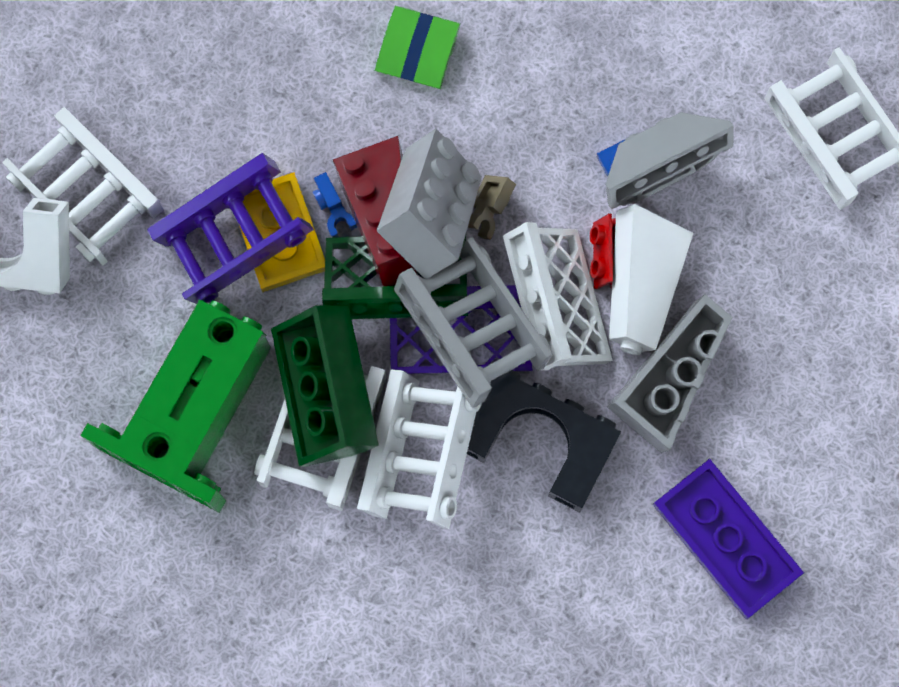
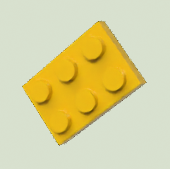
M295 172L273 179L272 185L292 220L300 217L310 223L314 229ZM255 189L244 197L243 204L263 239L281 229L260 190ZM240 227L247 250L252 247ZM315 229L305 235L306 239L301 244L292 248H285L254 269L262 293L325 271V257Z

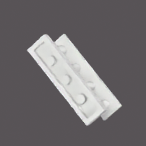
M840 47L833 50L827 61L830 69L793 90L791 88L787 89L781 80L770 86L764 99L839 210L850 205L859 194L857 185L895 163L899 167V132L858 75L852 58L844 55ZM839 80L849 96L812 118L806 116L800 108L799 102L834 81ZM857 107L868 124L832 145L825 144L818 134V129ZM877 135L888 152L852 173L844 172L837 162L838 157Z
M63 107L54 115L61 126L57 130L59 133L20 169L8 158L2 163L10 172L6 178L19 192L26 188L35 198L56 200L91 167L95 169L100 165L107 172L103 176L105 180L69 212V233L79 242L76 249L89 262L95 258L103 266L108 261L99 249L138 213L142 215L146 211L154 219L164 209L159 200ZM77 142L84 149L80 153L82 157L47 189L41 192L29 179L68 144L72 146ZM123 188L130 195L127 199L129 203L88 239L76 225L114 190L118 192Z
M371 366L369 374H364L372 416L374 417L386 380V373L383 369ZM284 399L266 455L260 454L255 466L254 475L258 476L257 482L260 486L268 488L272 476L321 491L324 497H328L326 501L328 507L343 511L361 453L334 460L339 465L335 477L329 475L328 478L276 463L283 442L294 445L292 430L288 429L290 421Z
M391 369L376 428L379 446L371 449L357 509L372 516L387 519L391 506L428 512L427 521L449 529L451 519L457 511V493L475 415L480 409L481 404L472 408L458 386L456 392L418 387L420 381L404 371ZM416 402H426L453 406L448 426L410 422L414 404ZM413 436L444 441L440 462L403 457L402 453L406 438ZM405 471L436 476L432 496L426 497L394 492L398 472Z

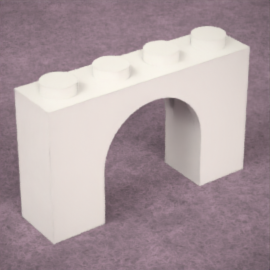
M33 198L23 210V253L12 258H0V286L10 291L27 289L35 290L43 295L60 293L70 278L69 202Z

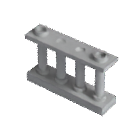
M471 237L466 240L460 253L462 260L426 279L418 277L413 268H410L399 274L394 290L470 406L474 408L486 400L492 389L490 381L528 360L532 362L539 372L544 369L552 353L550 352V345L547 339L542 334L537 333L491 265L487 251L482 246H478L474 238ZM471 272L482 289L445 308L438 307L431 297V292ZM490 301L501 318L465 338L458 337L451 327L450 321ZM510 330L521 348L485 368L478 367L470 356V351Z

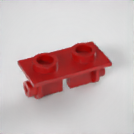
M610 213L593 222L590 230V242L593 244V260L590 265V274L594 278V289H599L609 283L612 289L616 218L612 219V214Z

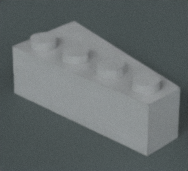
M706 294L697 299L661 341L657 349L651 353L610 402L607 408L659 452L664 453L671 450L681 423L684 422L688 414L689 406L705 378L706 370L714 358L733 317Z

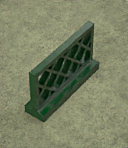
M465 235V238H464V242H463V245H462V249H463V246H464V244H465V242H466V235ZM362 237L326 238L324 288H322L323 305L349 306L352 320L412 318L395 292V285L371 287L367 284L368 281L377 275V271L371 257L368 255L369 252ZM334 249H349L354 254L344 263H341L334 257ZM362 259L372 268L359 277L350 268ZM417 271V275H419L420 277H422L423 279H425V278ZM467 273L459 277L460 284H445L431 292V297L438 307L445 308L467 296ZM343 274L354 282L348 288H332L333 282Z

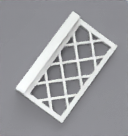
M526 222L503 235L521 309L537 333L542 334L550 345L552 356L542 370H549L555 366L595 365L613 361L578 229L538 228L537 223ZM562 239L568 240L571 251L570 255L559 245ZM542 242L548 247L546 254L544 253ZM554 254L565 264L562 271L552 262ZM571 271L578 278L579 288L568 278ZM551 276L557 281V283H556V285H555L554 288H553ZM563 288L574 298L571 305L560 295ZM580 305L587 311L588 320L577 312ZM559 308L566 314L563 322ZM572 321L582 330L580 338L569 329ZM589 338L596 345L597 355L586 345ZM568 342L575 348L572 355Z

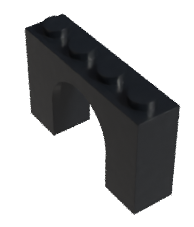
M510 370L490 381L492 389L486 400L481 403L480 409L476 412L467 455L485 463L504 426L520 415L540 414L552 419L565 434L568 454L548 497L580 513L621 434V431L615 429L616 423L601 415H597L594 418L584 413V407L573 400L565 399L564 402L551 396L553 392L549 388L534 382L531 386L519 380L521 376L514 370Z

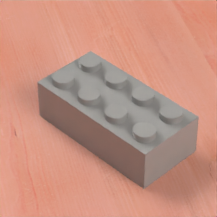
M436 128L405 149L377 228V232L425 279L432 277L458 261L482 178L477 167L472 162H468L457 151L454 143L449 138L444 137Z

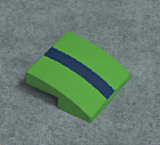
M395 5L374 71L441 89L449 58L454 50L460 23Z

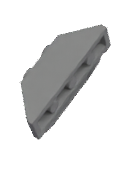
M680 112L670 118L660 120L656 125L639 134L636 133L627 137L625 141L618 145L605 184L609 207L614 209L620 205L625 206L637 203L709 164L721 151L726 152L734 146L733 124L728 120Z

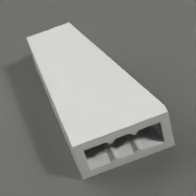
M636 204L619 209L616 215L609 340L620 344V349L626 353L641 355V352L657 349L693 232Z

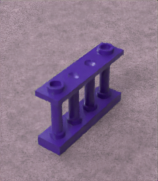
M264 153L259 154L147 229L154 242L166 247L173 246L194 286L182 293L185 300L195 304L198 303L199 299L210 303L219 296L218 292L285 248H292L301 244L306 239L305 235L314 230L310 223L300 217L292 220L272 185L273 177L281 173L276 162ZM255 189L260 190L281 228L265 239L262 238L243 204L244 197ZM225 209H231L252 247L236 258L233 257L214 222L215 216ZM196 228H202L223 266L205 277L186 242L187 234Z

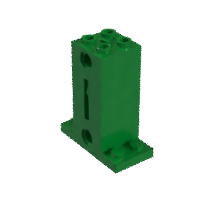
M199 299L122 436L120 432L104 423H101L98 428L87 423L80 436L96 449L220 513L226 502L225 498L220 494L221 488L216 485V482L201 475L271 347L266 338L267 335L261 331L263 327L261 324L246 316H243L242 320L230 315L231 310L217 301L212 300L208 304ZM232 337L229 341L223 342L225 339ZM169 448L166 455L159 458L162 450Z

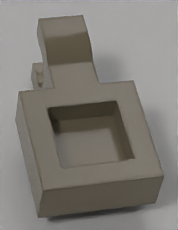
M485 175L479 186L473 206L475 210L471 214L468 228L478 229L481 223L478 236L483 239L491 240L495 231L493 216L494 214H502L510 201V196L516 186L510 178Z

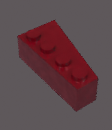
M398 136L333 159L341 188L382 286L396 285L399 274L413 268L377 232L403 157Z

